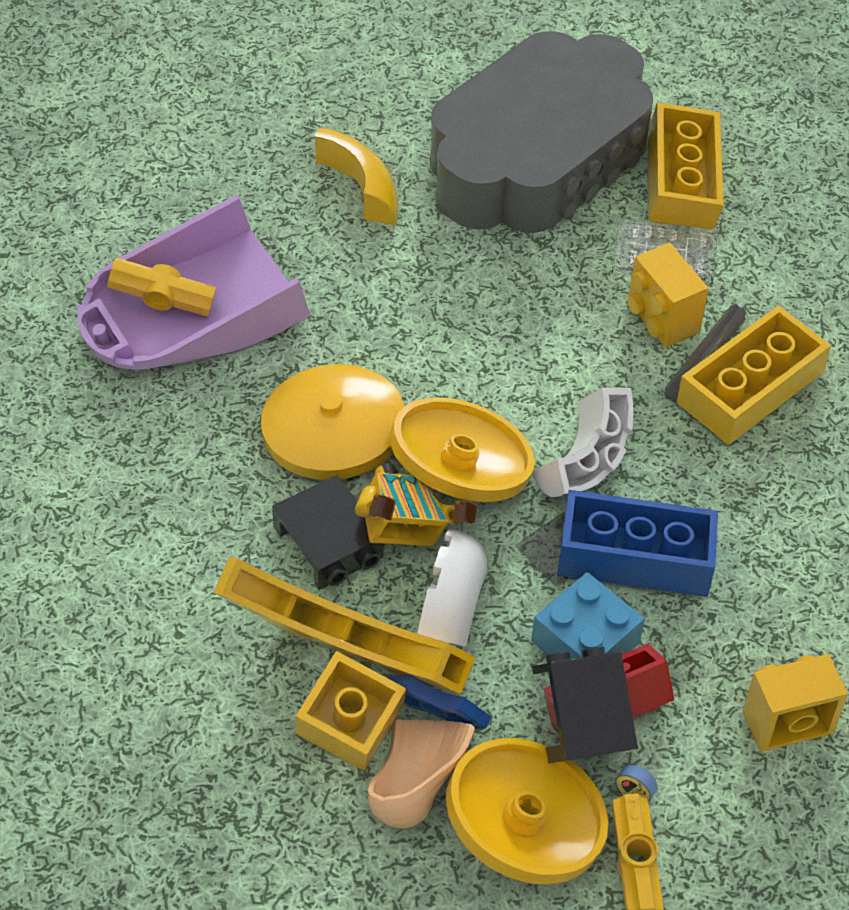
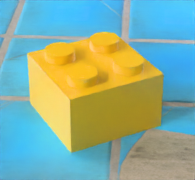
M669 242L635 256L627 302L631 312L639 315L646 323L650 335L653 338H658L666 348L700 333L709 287Z
M336 651L295 716V734L365 771L404 706L406 688Z
M830 654L817 657L806 655L792 663L780 666L770 664L755 671L743 708V714L759 751L763 752L834 734L848 692Z

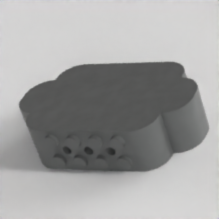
M539 32L526 38L437 102L431 113L430 167L437 176L436 204L440 211L457 224L470 229H488L504 223L508 227L520 232H541L553 227L563 218H570L576 208L583 202H589L594 199L598 191L606 184H613L624 170L635 167L646 150L653 105V94L650 88L642 82L644 60L639 51L623 40L610 35L595 34L576 40L561 32Z

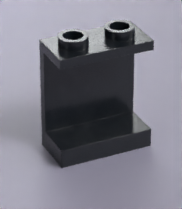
M338 475L272 506L273 527L280 537L288 533L314 568V584L318 590L328 585L336 586L342 583L348 575L360 569H370L383 558V543H370L366 520L355 513L357 501Z
M605 647L581 650L582 658L576 659L570 658V652L546 655L547 663L532 666L533 675L549 674L560 745L545 747L548 763L638 749L621 652L606 654Z

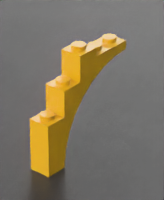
M229 556L213 592L264 618V621L289 634L319 642L347 657L375 664L395 675H412L431 687L459 695L462 693L476 658L448 642L393 626L321 598L238 558Z

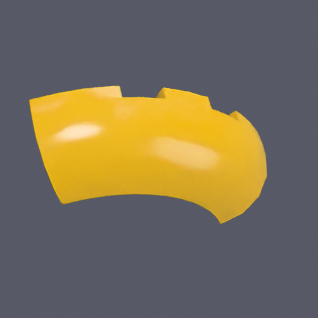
M320 127L315 135L316 163L333 167L348 177H353L358 182L364 197V220L396 225L398 218L397 191L393 178L383 161L372 150L355 138L333 129Z

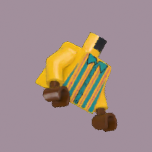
M385 463L377 467L375 476L369 486L362 489L355 506V513L366 520L370 543L433 546L447 523L461 525L463 522L474 524L477 512V504L470 501L459 500L455 502V505L443 504L433 495L426 484L419 481L413 475L398 474L395 465L391 463Z

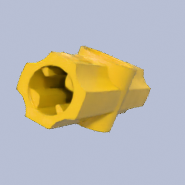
M119 258L114 259L107 283V288L143 298L144 303L155 310L164 311L175 307L206 317L210 313L217 288L181 277L180 272L170 265L157 264L150 268Z
M638 793L624 794L620 798L613 799L611 806L618 851L617 871L622 881L625 910H664L657 866L658 846L653 839L648 798L642 797ZM629 855H640L646 861L636 862Z

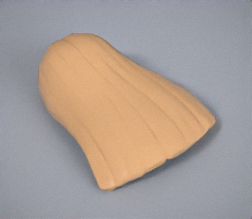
M396 719L392 725V740L388 757L381 769L372 778L368 787V803L373 815L383 824L401 829L412 828L425 820L442 786L452 775L460 759L466 754L475 727L467 723L446 720L434 722L433 720Z

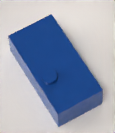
M568 490L557 575L580 578L588 572L600 582L708 597L716 564L718 511Z

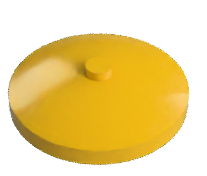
M345 364L323 365L310 368L285 380L268 397L261 414V430L264 444L268 453L279 465L299 476L316 480H327L335 475H338L340 479L355 477L378 467L394 453L390 444V432L396 415L404 407V403L395 386L385 377L372 370Z
M436 397L413 401L398 412L390 432L392 450L398 461L410 474L439 492L464 500L495 502L512 498L527 486L535 465L534 453L529 442L515 426L498 414L463 400Z
M499 738L473 747L456 765L446 791V807L450 822L466 848L477 859L494 871L525 883L558 884L572 880L588 870L598 857L607 839L608 814L598 788L584 770L572 760L548 763L545 748L548 746L530 740Z

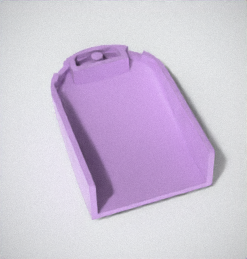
M237 194L119 258L150 268L157 264L170 265L180 272L181 277L217 287L208 317L175 307L164 311L155 310L146 305L141 297L107 288L113 262L102 268L86 286L88 292L82 304H78L77 310L79 330L91 352L109 365L131 370L157 368L230 353L264 341L311 316L299 280L295 278L289 282L250 229L242 203Z

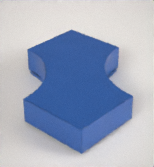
M388 675L387 677L406 688L404 704L412 709L431 713L446 721L471 724L475 727L474 729L483 730L488 726L491 716L463 696H456L435 689L412 675Z

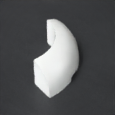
M601 388L578 401L579 428L572 449L566 457L557 458L533 471L536 483L544 494L550 497L568 496V490L585 491L598 485L610 472L616 469L626 452L624 446L627 434L633 428L634 413L631 388Z
M450 528L445 534L444 541L448 542L447 547L440 546L434 564L433 576H437L439 579L437 584L432 583L430 588L427 589L417 634L466 647L483 581L488 574V558L483 546L472 535Z

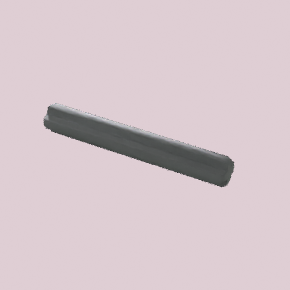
M737 304L730 305L666 385L664 395L667 399L677 403L682 375L729 341L745 320L746 310L744 307H739Z

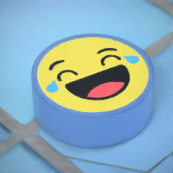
M625 765L615 778V786L622 795L638 793L640 796L648 798V803L658 789L653 775L637 765Z

